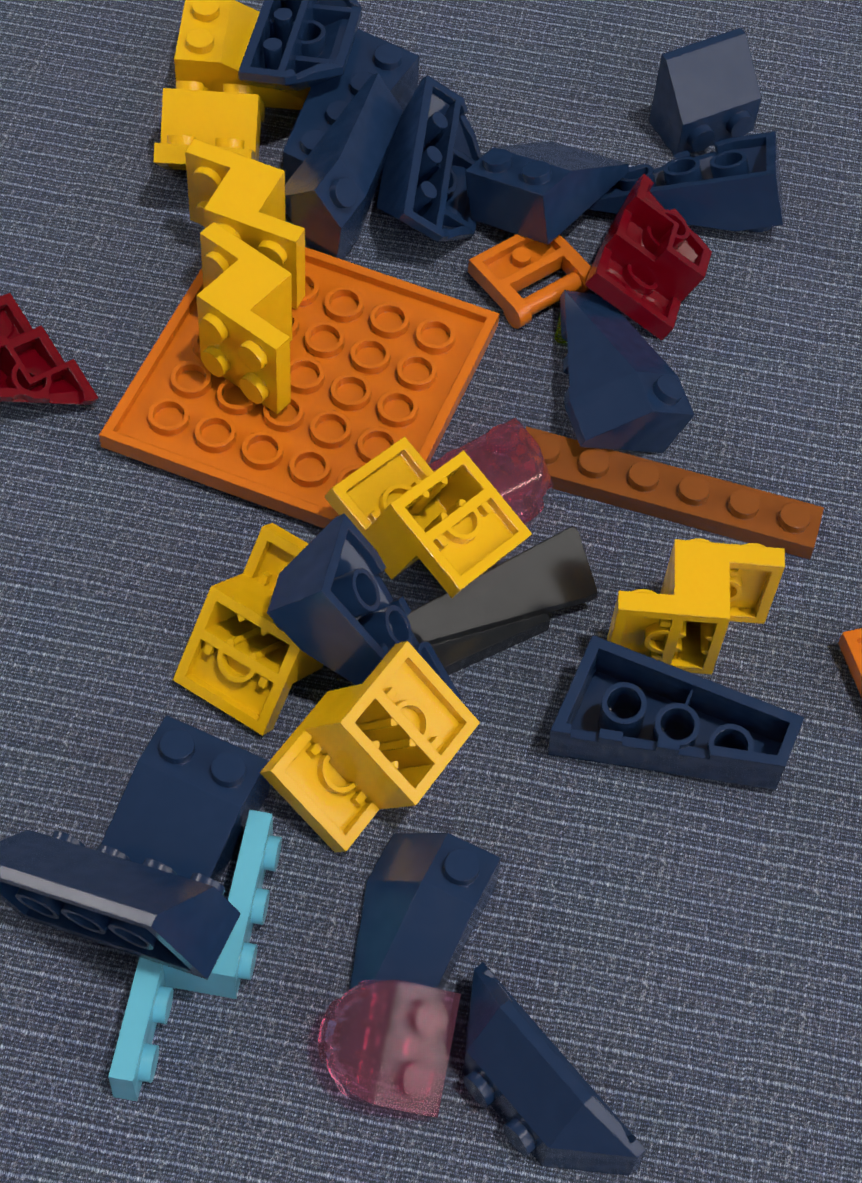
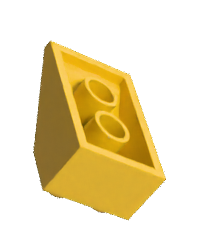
M185 0L174 57L176 81L202 82L204 87L209 88V91L223 92V84L251 86L252 91H255V94H259L265 103V107L296 110L302 109L311 89L309 87L302 91L276 90L252 86L239 80L238 71L260 12L236 0Z

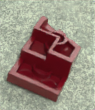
M643 174L636 181L607 232L584 285L657 338L663 340L674 329L681 302L705 278L712 251L689 228L686 220L675 208L671 210L664 209L650 192L654 182L647 175Z
M10 292L0 296V401L78 405L94 404L98 400V396L74 359L67 362L63 360L42 325L34 329L32 328Z

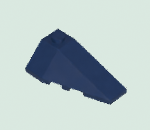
M379 73L370 76L285 184V212L294 225L305 228V240L313 250L342 260L359 239L403 113V109Z
M345 513L335 517L279 573L267 614L273 619L275 625L284 631L301 651L355 685L363 684L396 643L408 641L461 700L460 694L431 644L425 641L419 643L412 632L407 618L411 613V609L404 597L401 596L393 599L379 573L385 570L386 566L376 549Z
M393 833L366 884L338 1060L393 1086L496 887L501 857L449 833Z

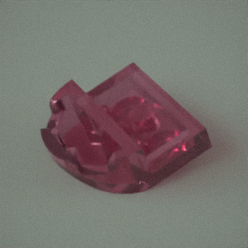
M516 417L504 424L493 427L488 433L460 448L447 452L443 457L428 464L433 471H436L464 450L524 524L541 513L544 509L543 497L548 489L553 488L552 478L538 443Z
M372 979L359 982V985L347 991L340 999L333 1000L321 1021L318 1035V1051L320 1061L327 1066L331 1077L339 1086L337 1089L345 1096L358 1102L438 1118L461 994L405 981Z

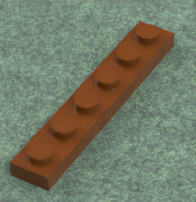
M527 426L513 464L511 475L515 479L740 541L758 543L765 547L784 548L785 553L809 560L815 547L824 507L616 450L580 447L578 440Z

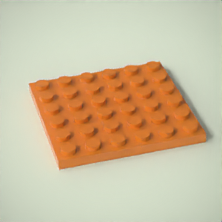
M305 247V297L297 309L292 308V340L290 341L291 402L276 414L262 403L257 404L249 400L238 386L225 377L213 375L201 361L196 295L204 289L201 268L100 432V445L102 448L325 528L335 517L339 516L324 497L328 491L404 436L429 465L498 327L500 313Z

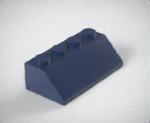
M25 830L0 841V899L22 918L207 980L241 914L223 896L225 887L216 880L200 873H192L190 879L178 876L169 866L150 858H145L142 864L132 862L124 853L108 845L99 844L96 850L86 848L75 837L57 830L53 832L51 837L31 830Z

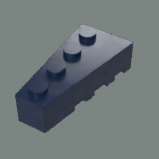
M592 635L550 730L548 755L776 790L805 717Z

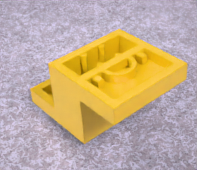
M176 81L175 89L163 88L160 143H154L153 162L164 169L186 170L185 151L194 139L259 161L261 122H264L265 119L264 101L259 94H255V91L251 90V86L241 84H223V92L209 91V88L204 87V83L196 81Z
M194 139L185 151L190 220L199 223L205 228L212 222L217 223L292 273V308L297 309L305 297V228L286 222L285 171Z
M212 222L200 232L204 289L196 295L201 361L213 375L223 376L238 386L249 400L257 404L262 403L278 414L291 402L292 273L217 223Z
M405 436L336 484L324 496L338 515L345 513L376 549L386 566L384 571L391 580L420 559L451 598L532 535L530 530L464 450L439 469L433 471Z
M274 523L262 526L243 573L210 587L173 678V681L262 736L273 730L292 684L323 667L322 663L301 651L287 634L275 625L273 619L267 614L279 573L308 545L307 542Z
M701 538L690 540L675 539L660 594L648 589L618 591L607 641L690 673L712 675L730 621L765 624L785 568V549L765 547L758 543L738 545L714 543Z
M408 641L396 643L363 684L327 691L261 770L260 774L335 853L346 852L380 809L416 806L480 722Z

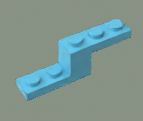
M249 810L228 901L241 914L208 980L139 957L108 1076L113 1097L138 1101L142 1081L152 1083L159 1057V1045H153L152 1041L157 1023L166 1024L169 1019L173 1001V988L237 999L241 979L251 980L258 946L249 942L253 925H264L270 897V890L262 889L266 870L276 871L282 845V837L273 836L272 813Z

